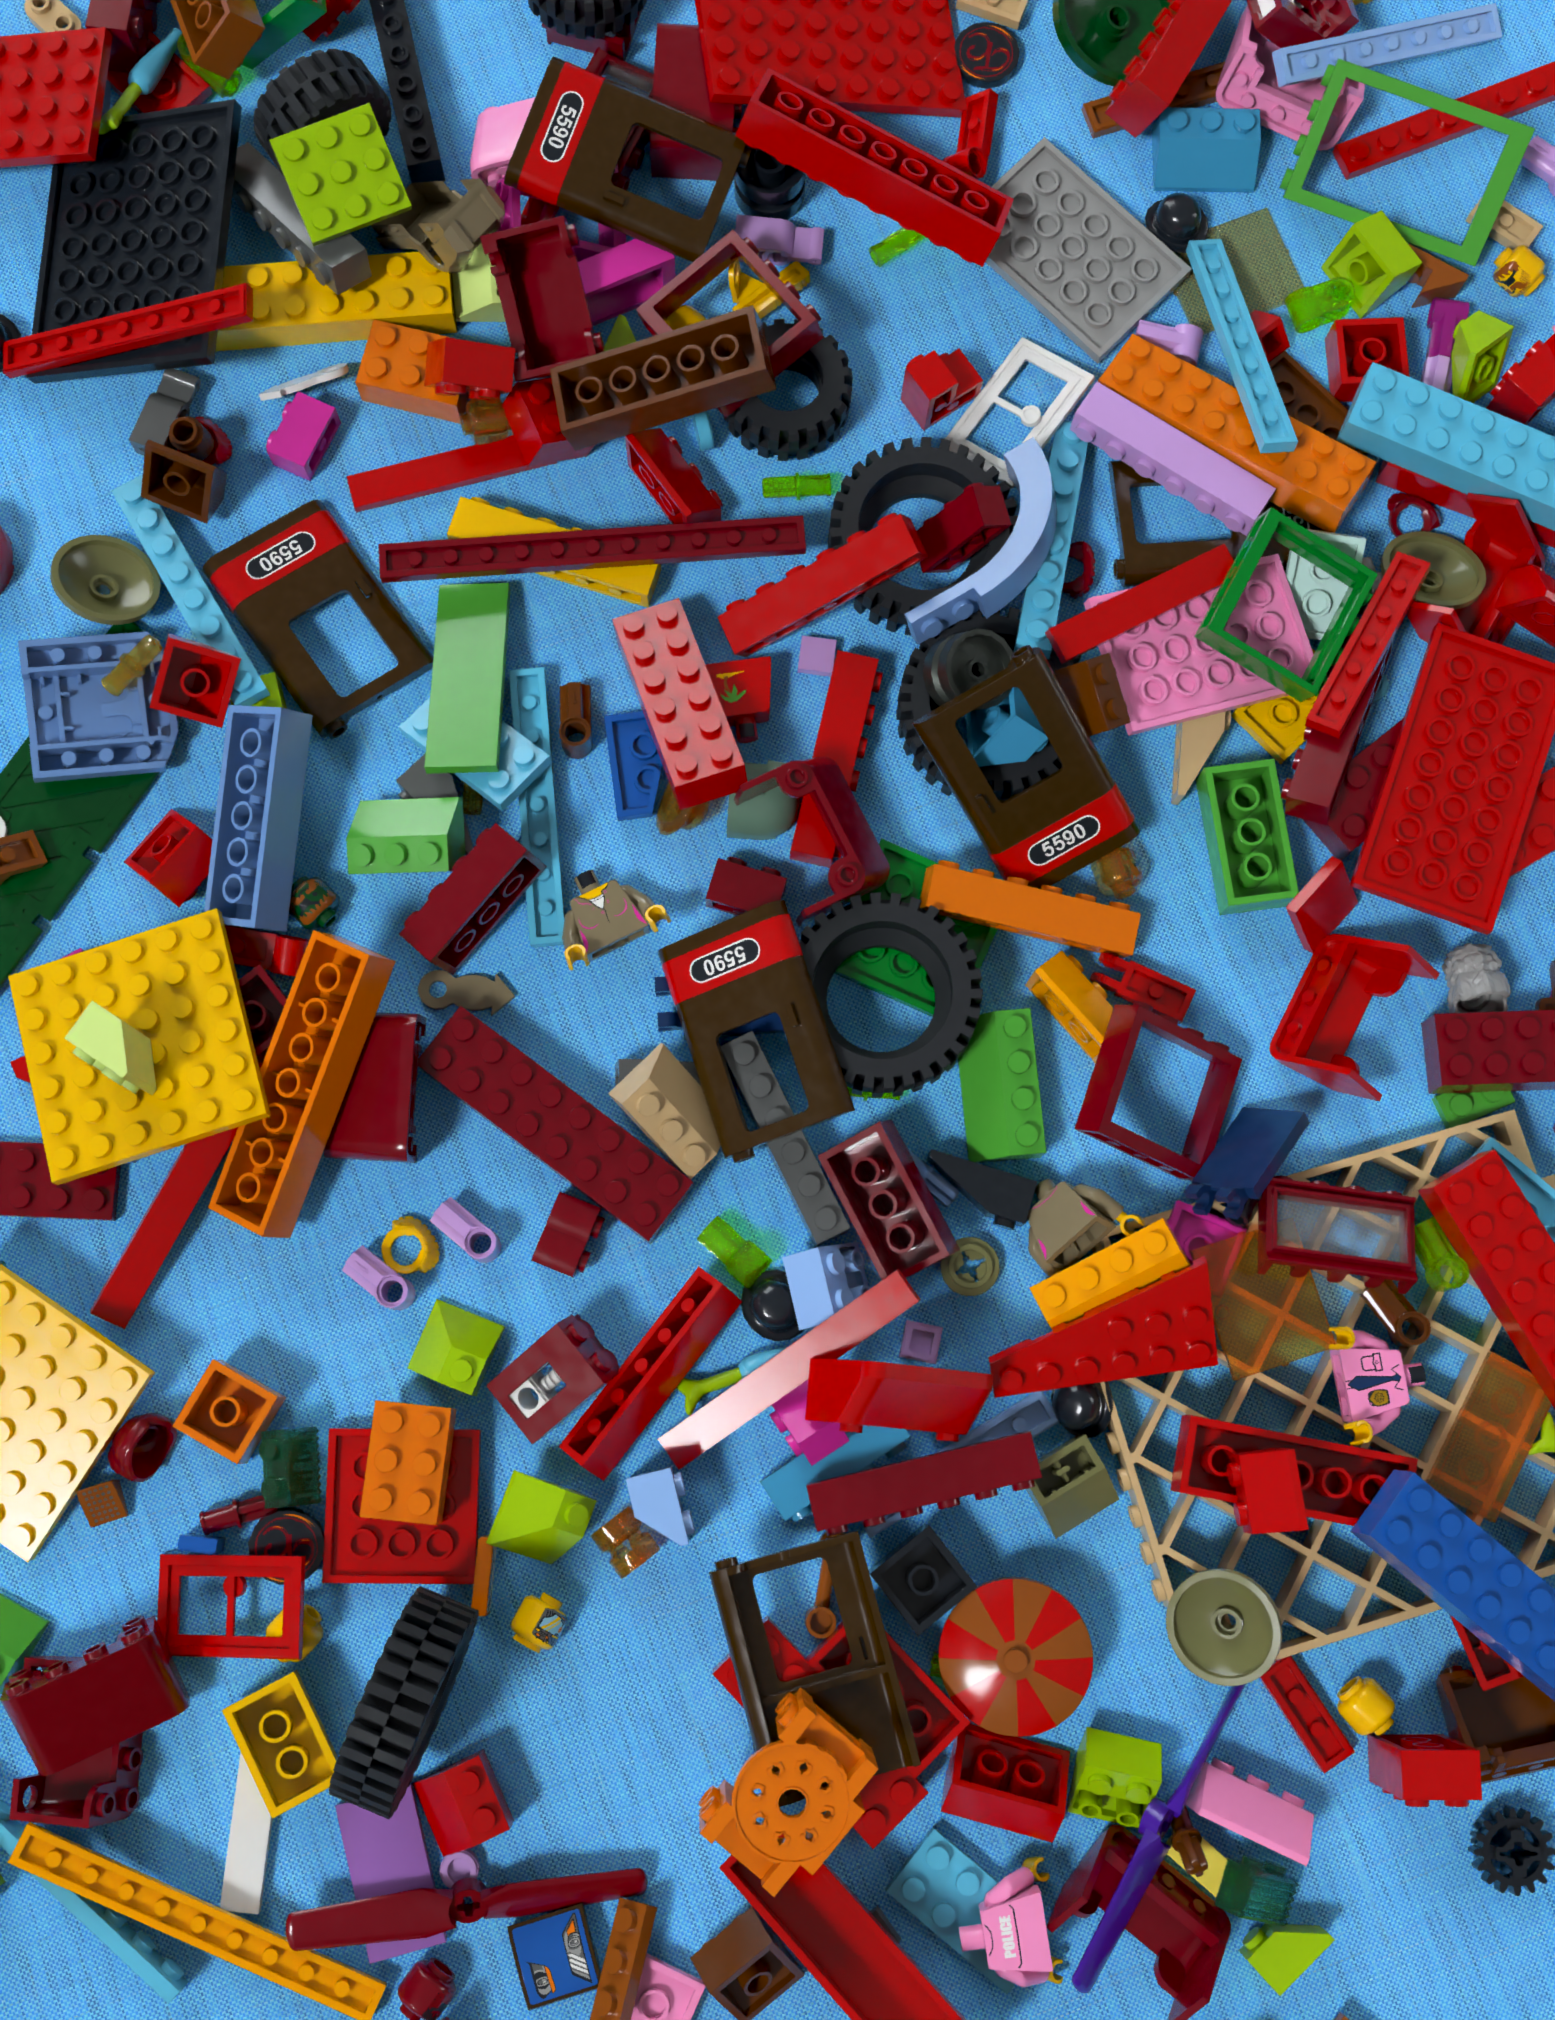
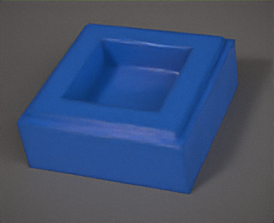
M193 1533L179 1535L177 1548L180 1549L179 1551L214 1555L224 1551L226 1538Z

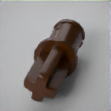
M1185 1806L1181 1815L1178 1818L1174 1816L1171 1822V1844L1174 1850L1179 1852L1187 1874H1195L1196 1877H1200L1203 1875V1871L1208 1869V1862L1201 1847L1202 1836L1194 1828L1188 1809Z

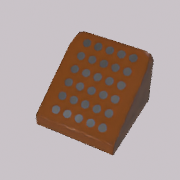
M119 1479L76 1491L80 1505L91 1528L129 1516Z

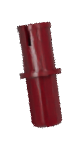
M267 1493L240 1502L238 1499H233L232 1504L205 1512L202 1511L199 1513L203 1533L207 1536L210 1533L238 1526L239 1529L244 1528L245 1523L261 1519L266 1513L278 1509V1503L273 1493Z

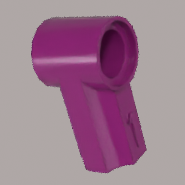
M1439 297L1433 298L1427 319V328L1430 329L1426 359L1427 357L1437 355L1447 356L1451 359L1455 342L1453 333L1458 323L1468 318L1469 302Z

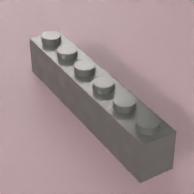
M249 142L237 148L232 198L243 213L248 212L263 231L267 230L274 236L282 249L287 248L302 267H307L314 273L321 285H327L337 295L372 276L366 248L350 233L313 247L284 175Z
M753 1031L721 1045L729 1074L757 1129L794 1116ZM799 1131L765 1144L815 1248L847 1233L850 1230V1226L803 1132Z

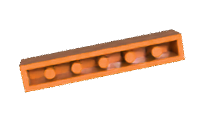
M939 860L938 864H933L926 868L920 897V907L928 910L930 905L939 909L940 916L1096 953H1110L1119 958L1133 955L1141 913L1130 911V905L1113 901L1109 902V905L1096 903L1097 898L1095 896L1076 893L1075 897L1063 895V889L1055 886L1042 885L1041 889L1028 886L1029 881L1017 877H1007V881L994 878V872L984 869H973V872L959 870L960 864L951 861Z

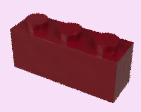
M980 482L968 485L964 488V493L955 500L944 504L943 510L923 522V526L917 530L918 536L928 555L927 558L920 561L923 573L951 572L1011 526L1000 486H984Z

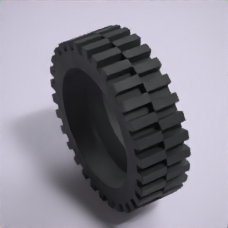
M922 437L920 447H913L912 438L902 439L901 449L896 451L893 442H890L883 446L881 458L876 450H873L867 454L865 466L858 461L852 468V476H845L841 482L840 492L837 491L833 509L831 510L828 549L835 548L836 550L847 544L846 539L852 534L863 530L867 533L872 530L880 515L900 501L911 498H928L946 504L964 493V488L973 483L980 482L984 486H1000L1011 526L974 553L966 570L956 581L944 588L920 590L905 587L887 579L855 597L854 609L859 614H862L868 608L870 610L869 621L877 625L881 617L887 619L886 630L892 632L896 631L898 623L906 625L904 635L911 636L904 614L958 584L985 566L1007 542L1018 516H1014L1017 508L1015 498L1007 499L1010 487L1006 480L998 485L996 484L1000 472L994 466L985 472L983 467L986 459L978 453L972 461L967 458L969 448L960 444L957 453L949 451L951 441L941 439L940 447L934 448L931 447L932 437Z
M1010 607L1007 617L1000 616L999 610L987 619L985 616H982L979 609L967 619L953 624L941 631L937 636L920 643L919 649L915 647L910 655L909 664H906L896 710V720H900L898 725L899 737H905L903 749L907 756L914 755L912 765L917 772L924 768L927 771L925 780L932 786L937 780L943 783L940 792L947 796L950 795L951 789L912 725V722L940 707L933 701L926 690L923 678L924 660L930 648L941 638L978 628L995 632L1005 639L1014 652L1019 619L1017 618L1020 609ZM1052 647L1047 661L1055 673V670L1079 663L1082 656L1080 655L1062 664ZM1048 740L1046 746L1041 751L1035 752L1025 762L981 766L980 769L996 797L1001 801H1005L1057 772L1061 768L1062 763Z
M881 892L870 893V900L861 901L860 895L850 897V904L844 907L840 901L831 906V913L827 916L823 911L815 917V925L812 928L808 925L804 928L799 942L846 1085L852 1088V1094L862 1096L863 1091L871 1092L872 1097L882 1098L883 1093H892V1097L902 1096L905 1090L911 1089L912 1092H916L923 1088V1084L929 1081L932 1084L940 1079L941 1074L945 1070L948 1072L955 1065L959 1056L961 1057L965 1052L981 1011L980 1004L983 989H980L981 971L980 968L976 969L975 967L977 957L974 950L968 951L966 947L968 939L964 933L960 932L957 935L954 931L955 923L949 917L944 921L938 917L939 909L930 905L929 909L925 910L920 907L921 900L911 897L910 903L901 902V894L891 893L890 900H882ZM890 948L901 951L914 958L925 969L931 979L935 993L933 1017L923 1034L904 1048L890 1052H873L859 1048L847 1041L837 1031L829 1016L827 991L833 974L846 959L866 949Z
M422 1586L415 1590V1593L409 1599L408 1605L406 1604L400 1619L397 1620L391 1637H388L383 1653L377 1660L371 1679L368 1680L364 1689V1695L355 1710L354 1719L349 1725L346 1733L347 1737L341 1746L340 1756L333 1769L334 1773L329 1786L330 1795L386 1819H390L393 1816L413 1779L415 1771H417L422 1756L426 1752L431 1736L446 1706L457 1674L461 1669L463 1658L470 1645L469 1642L474 1633L479 1610Z

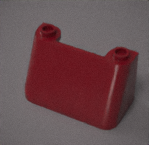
M559 216L480 236L484 254L489 255L491 265L494 266L490 267L496 280L510 337V347L515 348V356L518 357L514 360L513 372L516 382L550 378V368L605 352L601 333H594L574 247L580 246L575 224L568 225L566 218Z
M376 1012L324 1148L325 1158L416 1163L417 1145H413V1137H409V1133L416 1134L414 1112L419 1053H422V1046L415 1042L420 1041L421 1036H425L427 1018L413 1013Z

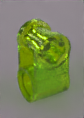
M1335 277L1290 293L1285 298L1284 303L1296 332L1306 333L1319 326L1344 318L1354 298L1355 287L1347 278Z

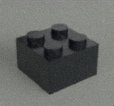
M926 1523L869 1569L871 1577L918 1636L977 1588V1585L930 1525Z

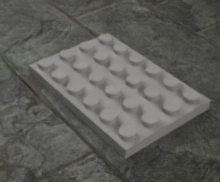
M1045 137L992 186V188L1014 200L1002 232L986 263L1097 364L1138 325L1140 319L1144 320L1190 275L1192 270L1190 266Z

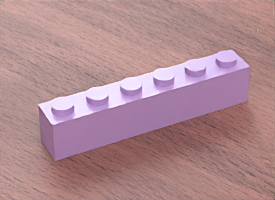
M1099 382L1094 384L1074 414L1070 430L1084 442H1091L1104 450L1110 458L1121 460L1134 468L1140 476L1151 478L1164 486L1170 494L1184 498L1194 504L1197 510L1214 516L1234 532H1240L1247 536L1256 518L1263 513L1276 490L1275 487Z

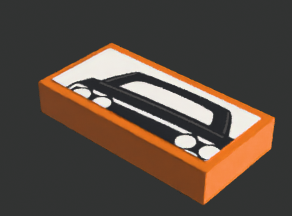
M489 1535L481 1536L478 1539L471 1607L479 1610V1616H487L490 1614L497 1547L486 1543Z

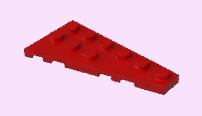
M1205 1256L1192 1261L1193 1265L1177 1273L1171 1271L1160 1276V1281L1143 1289L1135 1288L1084 1312V1316L1068 1324L1065 1322L1052 1327L1053 1331L1034 1340L1026 1339L988 1357L990 1373L993 1374L992 1388L994 1398L1218 1365L1208 1263Z

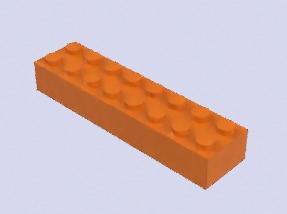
M1135 334L1130 336L1098 380L1102 385L1275 487L1276 490L1270 502L1326 532L1335 533L1365 489L1376 465V461L1289 416L1298 440L1294 452L1260 454L1236 387Z
M313 930L260 1069L271 1116L238 1127L210 1200L209 1209L262 1237H291L396 961L340 936Z

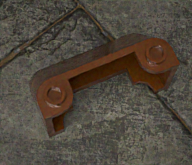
M1452 1666L1440 1672L1436 1680V1686L1448 1735L1450 1738L1480 1750L1481 1784L1555 1768V1701L1525 1676L1483 1691L1472 1671L1463 1670L1462 1666Z

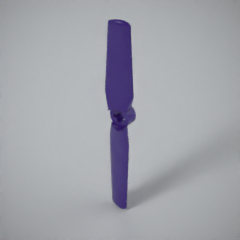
M1246 1684L1231 1686L1181 1783L1168 1801L1164 1802L1155 1797L1145 1809L1138 1829L1139 1833L1143 1836L1072 1976L1073 1986L1080 1993H1089L1093 1988L1155 1873L1171 1846L1161 1840L1168 1831L1173 1817L1178 1818L1183 1812L1191 1788Z

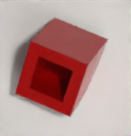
M1254 310L1250 313L1267 361L1269 362L1290 347L1282 319L1279 316L1259 310Z

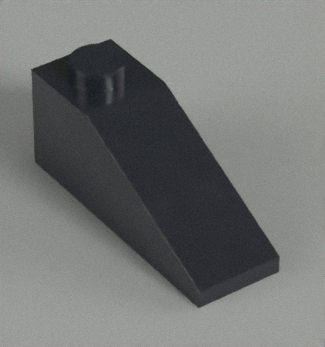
M933 1149L930 1150L926 1161L936 1166L935 1169L986 1217L993 1218V1225L1007 1230H1014L1015 1225L1021 1227L1026 1223L1037 1181Z

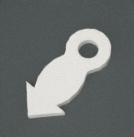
M347 363L332 365L278 386L275 385L260 393L259 397L261 401L281 398L283 395L333 380L348 373Z

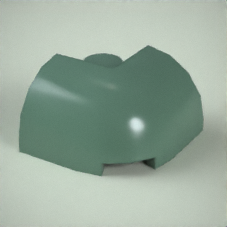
M768 760L767 764L744 762L747 781L786 763ZM779 786L740 805H736L733 800L736 793L729 794L727 838L776 839V836L786 832L797 820L800 798H792L785 795Z

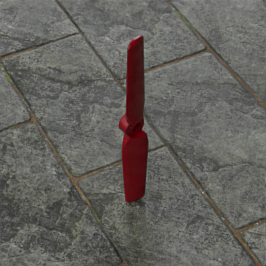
M641 1868L511 1882L491 1888H486L485 1884L476 1878H463L454 1883L451 1889L419 1888L291 1912L286 1919V1937L289 1947L293 1951L428 1938L456 1928V1921L472 1923L478 1921L483 1916L484 1919L515 1918L560 1910L580 1903L589 1905L617 1900L620 1897L640 1896L645 1893L648 1880L647 1875ZM464 1897H471L473 1903L465 1904Z

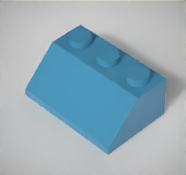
M1167 107L1155 119L1152 128L1153 191L1253 193L1261 144L1260 109Z
M1013 687L1009 696L1000 704L982 710H973L966 714L968 749L979 767L1025 762L1035 752L1041 751L1049 740L1022 691L1017 687Z

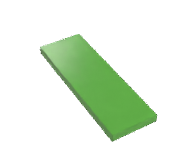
M509 583L439 585L424 766L427 774L499 772L511 593Z

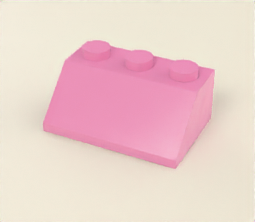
M1213 1757L1211 1763L1206 1761L1191 1788L1186 1805L1198 1815L1307 1866L1310 1859L1314 1814L1303 1808L1305 1800L1285 1790L1280 1797L1268 1791L1270 1787L1268 1782L1251 1774H1248L1246 1780L1233 1774L1234 1766Z

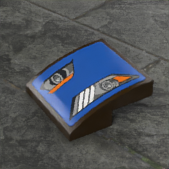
M583 1903L507 1926L520 1984L529 2011L598 1988L601 1968L596 1947L593 1945Z

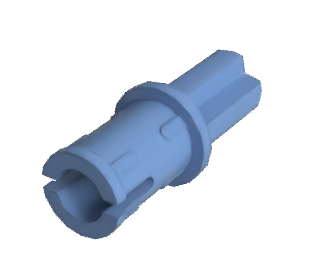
M908 1149L932 1197L944 1207L950 1206L959 1194L958 1189L933 1170L936 1166L932 1164L930 1167Z

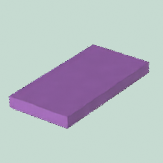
M412 1783L407 1787L402 1801H400L396 1812H394L390 1819H386L346 1801L335 1806L356 1900L419 1888L436 1889ZM445 1931L428 1938L365 1945L369 1963L371 1964L446 1943L448 1939Z

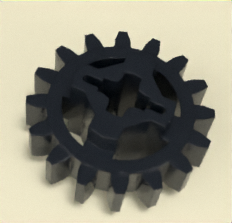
M1505 1805L1503 1815L1494 1808L1489 1809L1491 1820L1487 1821L1479 1817L1477 1820L1482 1827L1481 1831L1471 1830L1470 1835L1477 1839V1845L1468 1847L1469 1852L1478 1856V1859L1471 1863L1473 1868L1478 1871H1484L1481 1879L1489 1885L1494 1882V1889L1501 1893H1504L1508 1888L1510 1893L1520 1896L1521 1886L1525 1890L1534 1893L1535 1886L1533 1882L1535 1880L1544 1884L1548 1882L1542 1874L1544 1869H1555V1866L1547 1861L1548 1856L1555 1855V1849L1546 1844V1842L1553 1838L1552 1833L1540 1830L1544 1822L1537 1817L1531 1818V1812L1520 1808L1516 1813L1515 1808ZM1521 1826H1523L1530 1833L1533 1841H1528L1525 1839L1524 1831L1521 1830ZM1515 1845L1523 1848L1517 1849L1516 1851H1511L1510 1856L1503 1853L1508 1852V1850L1514 1849ZM1491 1859L1500 1862V1869L1504 1871V1875L1495 1869Z

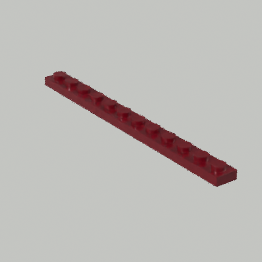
M803 515L378 544L380 579L382 583L806 554Z

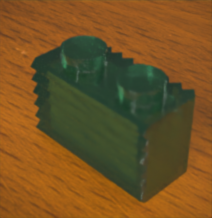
M317 1427L261 1432L262 1442L259 1447V1454L263 1460L264 1478L261 1485V1493L265 1499V1509L318 1504L322 1501L320 1497L322 1491L319 1488L321 1486L319 1481L321 1475L318 1472L321 1468L318 1466L320 1462L318 1456L320 1453L317 1449L320 1445L317 1443L319 1439L316 1435L319 1431Z
M1243 1855L1241 1861L1227 1858L1214 1905L1239 1918L1285 1926L1288 1924L1286 1918L1290 1917L1288 1911L1292 1909L1290 1903L1294 1902L1293 1895L1297 1893L1295 1887L1299 1886L1296 1879L1286 1875V1867L1269 1860L1262 1862L1247 1855Z

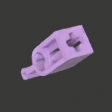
M737 214L735 232L742 239L748 237L759 251L758 256L763 262L769 259L773 265L777 266L787 265L792 261L807 262L812 265L821 264L824 239L823 228L795 227L792 222L784 219Z

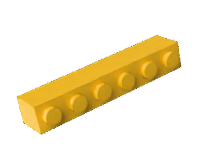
M460 496L447 532L448 539L579 531L583 529L572 527L569 530L557 526L554 521L544 517H538L536 520L524 516L521 511L515 508L505 507L501 509L491 506L488 501L479 497L468 499ZM661 564L535 573L648 608L661 573Z

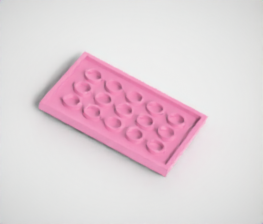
M1279 554L1261 557L1223 630L1302 678L1314 655ZM1220 587L1098 646L1101 655L1110 653L1112 663L1116 669V676L1131 721L1125 724L1128 736L1289 696L1194 637ZM1129 589L1088 598L1084 602L1085 609L1088 610Z

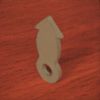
M433 970L423 976L418 986V994L422 1002L435 1010L445 1009L454 1004L458 1007L462 1006L469 1011H483L492 1008L491 1016H493L515 998V995L497 974L495 975L494 982L487 977L479 975H464L455 978L446 971ZM435 982H443L447 988L445 995L440 998H435L430 994V987Z

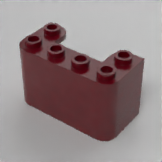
M657 23L652 98L736 133L738 128L734 127V119H741L742 104L710 102L699 25ZM650 131L652 177L717 181L722 168L720 160Z

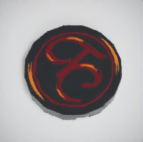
M989 22L972 24L964 29L956 39L954 48L957 65L960 68L961 75L967 79L968 84L985 89L999 87L1016 71L1020 52L1017 40L1009 30L999 24Z
M296 1507L278 1508L266 1513L255 1525L248 1542L249 1555L306 1556L305 1579H307L319 1568L323 1559L324 1531L320 1522L314 1516L311 1517L308 1513L303 1512L304 1510ZM263 1577L265 1580L284 1585V1578Z

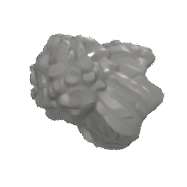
M1466 943L1464 946L1455 947L1453 951L1446 954L1447 958L1444 960L1442 970L1446 975L1447 986L1450 988L1447 997V1006L1450 1013L1507 1011V998L1511 994L1510 985L1505 977V973L1500 972L1502 961L1498 958L1496 952L1491 950L1492 946Z

